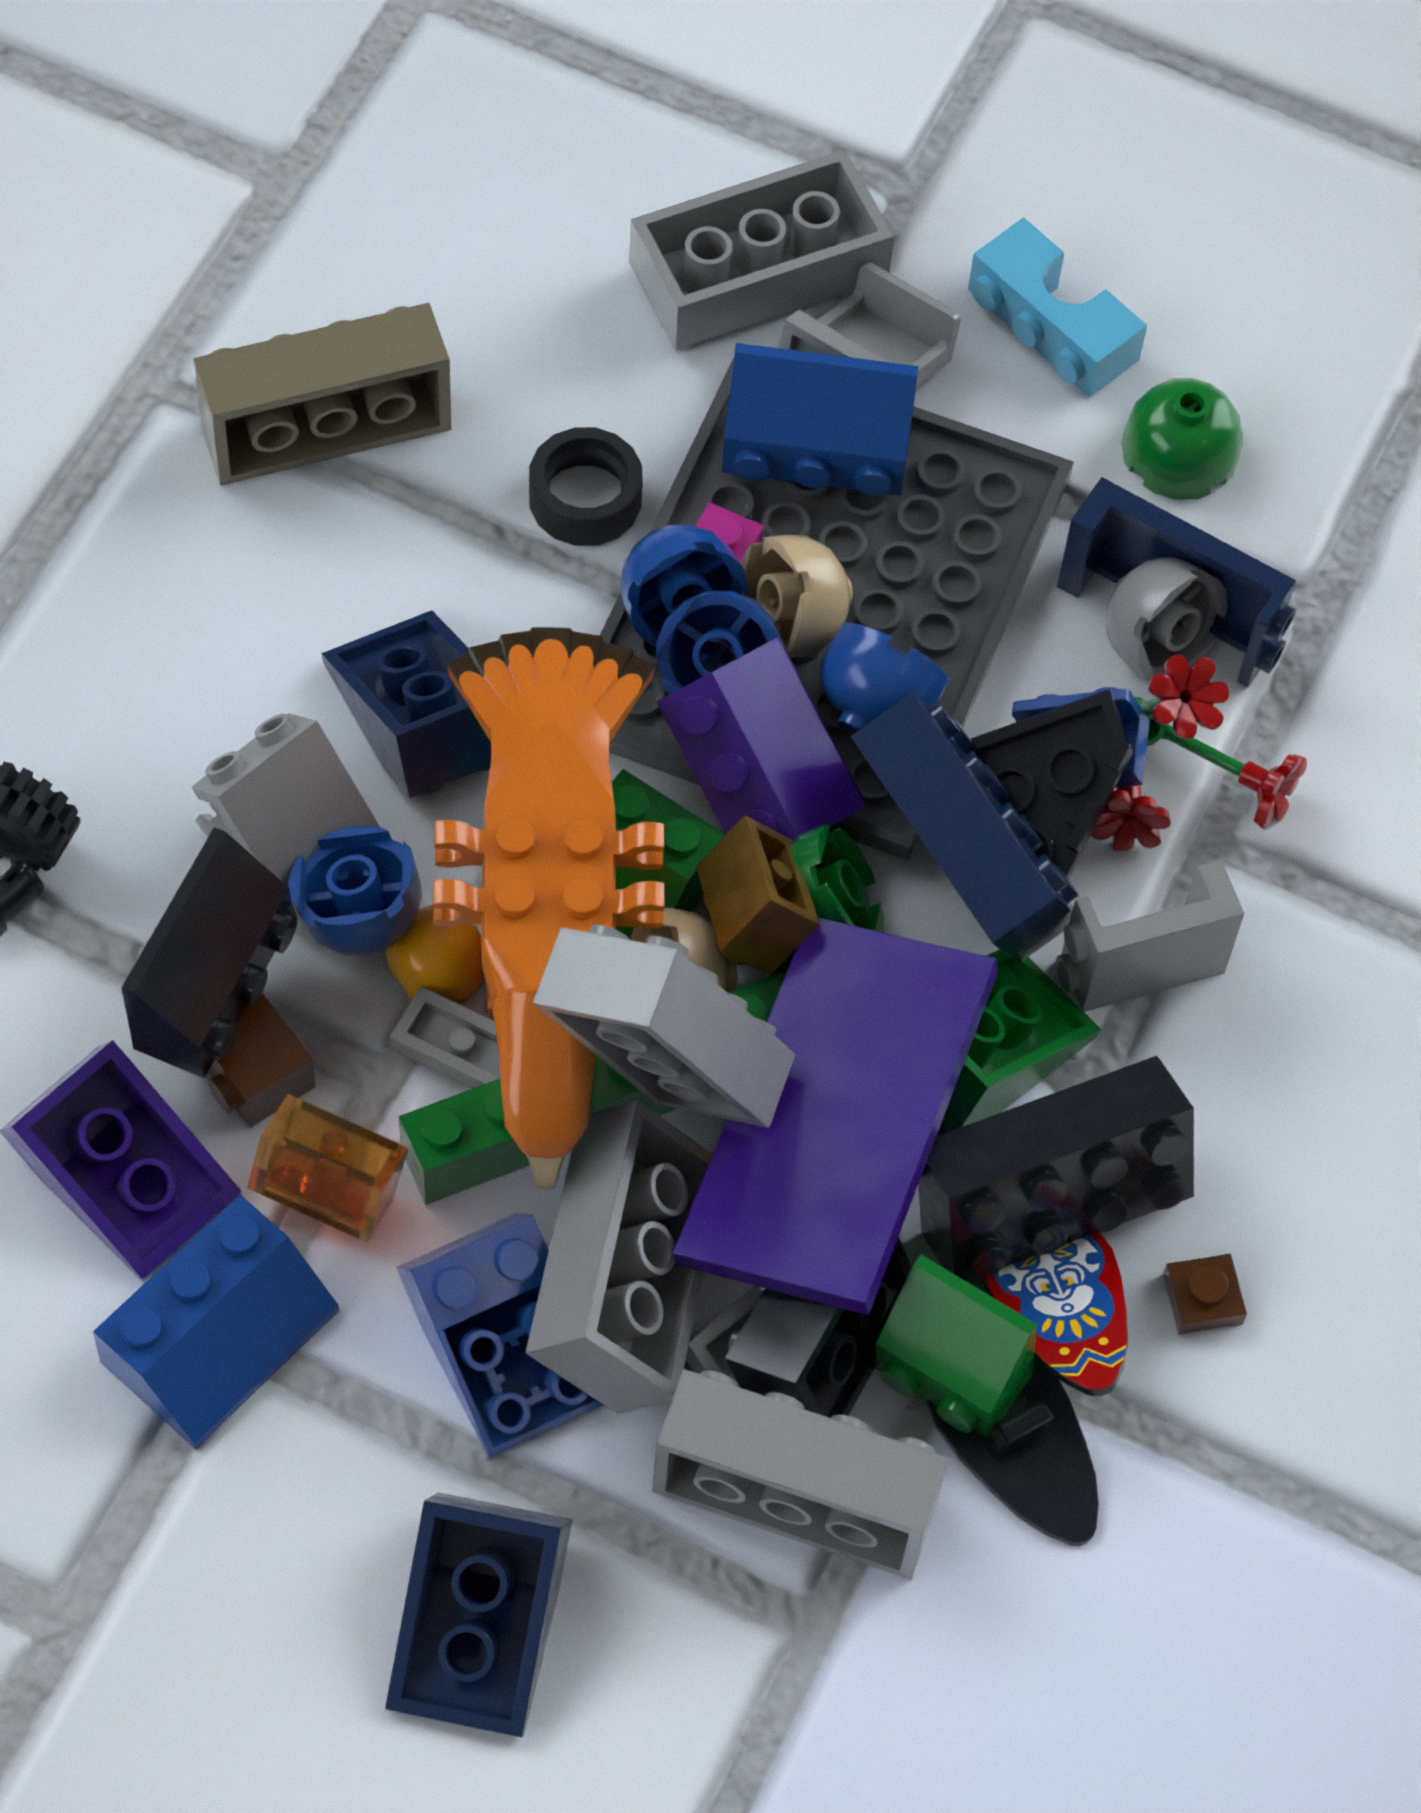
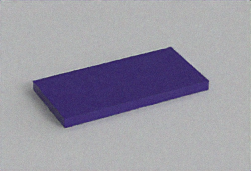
M818 918L820 925L797 947L767 1020L768 1023L776 1028L775 1036L795 1053L770 1127L766 1128L727 1119L673 1254L678 1266L869 1315L996 980L998 968L996 958Z

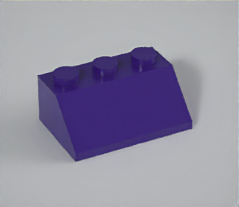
M780 637L656 701L725 834L746 815L791 840H795L803 833L824 824H831L830 826L867 806Z

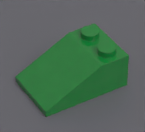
M1000 949L986 955L996 958L998 974L940 1125L946 1133L1001 1113L1092 1042L1102 1030L1029 957L1018 963Z

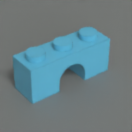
M1023 217L973 254L968 290L982 308L993 311L1009 325L1020 342L1028 347L1035 348L1053 364L1056 372L1063 380L1071 384L1074 383L1087 396L1092 397L1140 360L1147 324L1107 289L1093 299L1080 304L1065 303L1054 298L1051 293L1058 288L1064 252Z

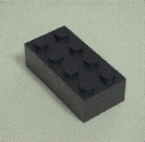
M1156 1055L936 1136L918 1183L921 1232L942 1267L969 1282L977 1278L994 1275L1003 1267L1035 1255L1050 1254L1058 1250L1062 1245L1091 1234L1108 1232L1133 1219L1157 1210L1172 1208L1181 1201L1194 1197V1107Z

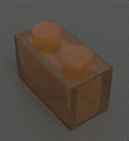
M287 1094L260 1136L247 1189L368 1243L394 1199L408 1147Z

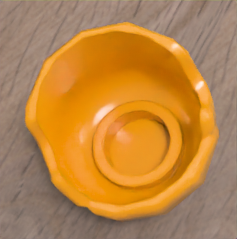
M433 905L419 908L411 928L401 940L388 947L385 951L392 976L398 979L411 1001L420 986H423L457 1003L468 999L484 982L479 929L476 925H460L455 927L434 925Z

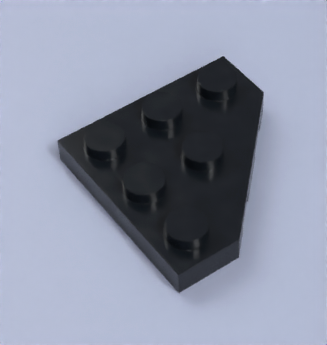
M1110 689L971 738L973 745L965 750L966 754L974 751L983 764H988L1008 792V795L1000 800L1001 804L1004 805L1009 802L1019 815L1022 814L1044 844L1035 851L1037 856L1040 857L1045 853L1054 866L1058 865L1068 879L1133 753L1115 696Z

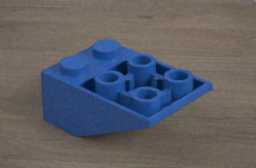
M514 1213L396 1267L422 1330L488 1457H493L604 1405L525 1353L549 1252L533 1214Z

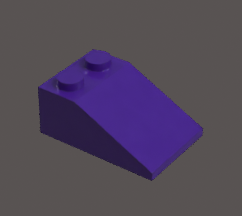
M114 1040L97 1046L0 1129L2 1136L38 1178L140 1280L146 1277L242 1192Z

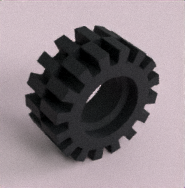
M5 761L0 765V859L6 856L10 858L11 864L15 861H22L34 871L38 872L40 868L44 871H49L52 867H55L81 823L80 817L76 816L78 810L75 805L66 804L69 798L62 791L53 792L50 789L53 785L44 778L39 782L33 778L32 771L23 767L21 772H18L14 764Z

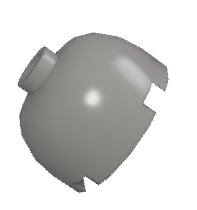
M1159 557L1140 564L1123 576L1112 590L1106 615L1107 636L1112 648L1132 670L1148 681L1156 674L1166 675L1164 669L1165 662L1173 655H1183L1190 668L1198 659L1204 657L1210 651L1217 639V636L1209 630L1214 623L1216 614L1225 619L1228 609L1227 590L1219 578L1204 568L1179 558Z

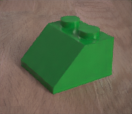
M622 769L612 781L616 809V831L627 829L629 826L641 822L664 824L663 868L642 870L631 867H616V890L624 889L631 884L642 881L664 883V908L681 909L690 912L704 895L696 865L716 846L725 834L625 769ZM616 926L617 931L625 934L629 939L631 938L634 927Z
M921 1254L914 1263L876 1342L875 1369L880 1371L881 1379L897 1393L906 1397H913L914 1394H917L936 1405L939 1416L955 1429L965 1433H969L973 1429L988 1438L995 1430L994 1424L1004 1418L1032 1377L1037 1324Z

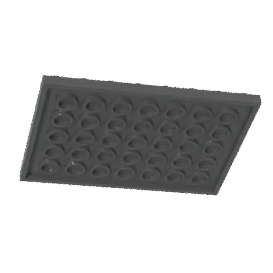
M733 358L650 532L666 525L686 523L695 526L710 502L763 525V537L782 535L807 536L830 548L843 566L852 584L853 598L845 622L861 624L893 637L889 646L896 648L906 655L912 647L938 665L950 680L944 691L941 704L948 714L952 713L964 728L1071 477L1074 461L914 406L901 496L890 494L867 495L858 490L828 486L811 488L797 482L766 478L749 480L739 475L722 473L724 436ZM620 593L599 636H602L603 641L606 643L633 649V653L655 668L651 682L610 742L609 753L700 785L656 702L669 695L660 678L662 675L658 667L656 647L651 646L636 633ZM719 642L715 643L717 649L720 647ZM828 645L818 653L791 658L867 804L866 807L830 826L829 832L842 828L855 842L908 860L918 834L850 737L853 734L838 725L837 721L841 713L828 703L822 689L821 664ZM725 649L723 653L729 654L731 649Z

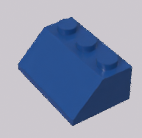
M736 343L724 436L722 473L739 475L749 480L766 478L797 482L811 488L828 486L858 490L867 495L890 494L901 496L919 366Z
M239 1194L93 1331L100 1363L196 1450L340 1310L338 1303L290 1238Z

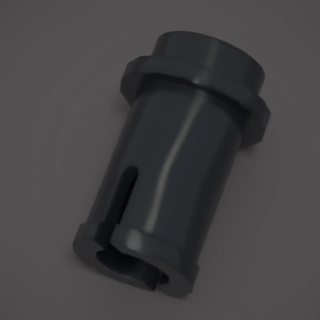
M15 861L10 866V869L0 877V937L7 931L6 923L36 896L38 897L44 891V885L40 877L31 867H25L22 861Z

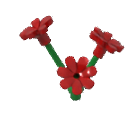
M1173 655L1165 662L1164 669L1166 675L1156 674L1148 684V691L1157 698L1145 701L1140 697H1135L1150 721L1147 746L1155 744L1159 739H1167L1239 776L1238 783L1257 792L1258 808L1253 821L1263 829L1269 826L1273 818L1280 822L1289 808L1285 795H1292L1296 789L1300 777L1306 771L1307 759L1295 754H1289L1281 765L1273 767L1269 771L1252 761L1243 764L1193 738L1197 732V723L1211 730L1221 726L1224 719L1223 714L1213 704L1228 700L1229 689L1225 682L1216 681L1211 683L1209 681L1216 671V664L1212 659L1201 657L1189 668L1188 662L1183 655ZM1140 785L1118 787L1113 791L1091 837L1096 840H1105L1113 836V849L1116 851L1131 850L1134 847V839H1138L1139 843L1145 848H1155L1162 842L1159 829H1166L1171 825L1167 808L1157 806L1154 798L1145 795L1141 796Z

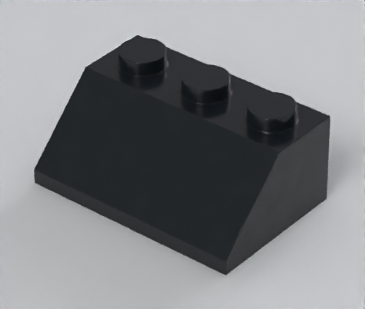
M214 827L121 987L133 1049L204 1079L215 1059L224 1060L231 1051L238 1033L236 1021L246 1004L254 1006L260 999L268 978L266 968L275 952L282 954L286 951L297 927V917L292 914L290 888L227 832Z
M899 1236L869 1315L761 1287L759 1300L745 1324L739 1325L733 1332L725 1357L739 1387L763 1396L771 1392L791 1396L801 1402L805 1410L829 1418L838 1414L849 1416L875 1369L876 1342L912 1269Z

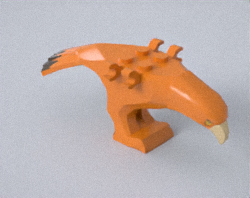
M532 627L530 631L502 634L498 641L470 647L467 653L447 664L449 677L467 702L491 742V765L484 803L483 829L474 828L468 823L459 820L435 821V866L445 868L470 865L483 866L482 888L473 887L457 879L434 880L433 908L434 925L443 927L481 925L482 970L486 980L485 1012L487 1018L495 1022L504 1125L519 1149L526 1154L537 1189H554L558 1182L566 1154L572 1151L588 1128L596 1055L533 1004V1000L561 927L589 932L591 925H602L615 930L616 926H631L642 929L663 927L664 883L642 881L631 884L624 889L616 890V867H631L642 870L663 868L664 824L641 822L633 824L627 829L616 831V809L609 765V744L651 682L655 667L633 653V649L606 643L603 641L602 636L575 632L571 628Z

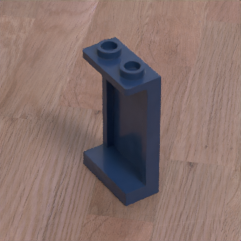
M1101 477L1071 519L1057 587L1078 598L1095 573L1117 583L1123 576L1140 564L1159 557H1175L1200 566L1219 578L1227 590L1228 609L1225 619L1216 614L1214 623L1209 631L1221 641L1245 653L1237 682L1249 687L1260 670L1269 674L1283 653L1286 641L1282 640V637L1296 614L1297 609L1289 605L1296 580Z

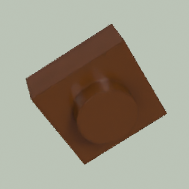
M1231 1253L1166 1264L1163 1276L1178 1335L1242 1325L1244 1323L1247 1312Z

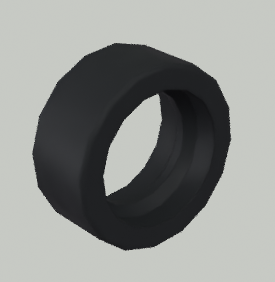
M574 427L553 434L537 448L529 465V508L538 526L550 536L574 546H598L618 539L634 525L642 507V464L633 447L621 437L596 427ZM574 466H595L609 471L620 480L621 492L615 499L595 508H578L563 503L550 491V481L561 471Z

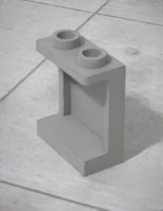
M867 262L859 269L853 294L818 320L799 309L784 320L779 348L919 366L916 387H918L951 361L961 315L956 310L874 263Z
M290 713L278 714L264 721L255 730L254 734L256 737L240 750L228 752L213 760L205 770L206 776L192 786V790L198 799L215 806L234 839L287 887L294 862L301 854L306 861L312 853L319 850L320 847L317 840L324 835L351 826L380 827L317 720ZM291 902L293 916L297 917L295 909Z
M1217 859L1196 866L1185 905L1110 926H1102L1099 923L1089 897L1075 900L1070 922L1064 926L1065 941L1061 955L1056 957V967L1064 990L1066 992L1074 991L1083 1012L1225 973L1244 911L1222 860Z

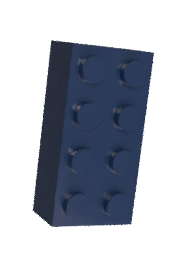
M913 691L850 736L992 944L1020 963L1064 932V926L1069 924L1073 910L1071 902L1079 897L1078 892L1058 865L1054 866L1045 853L1040 857L1037 856L1035 851L1044 845L1026 818L1022 814L1019 815L1009 802L1004 805L1001 804L1000 800L1008 795L1007 790L988 764H983L974 751L966 754L965 750L973 745L972 740L952 713L949 715L938 700L928 705Z

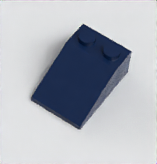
M433 610L321 653L323 664L380 764L408 798L419 794L435 792L442 788L444 784L476 771L489 770L491 765V742L448 673L447 664L467 653L469 648Z
M440 1492L424 1500L385 1709L517 1737L524 1736L560 1589L573 1519Z

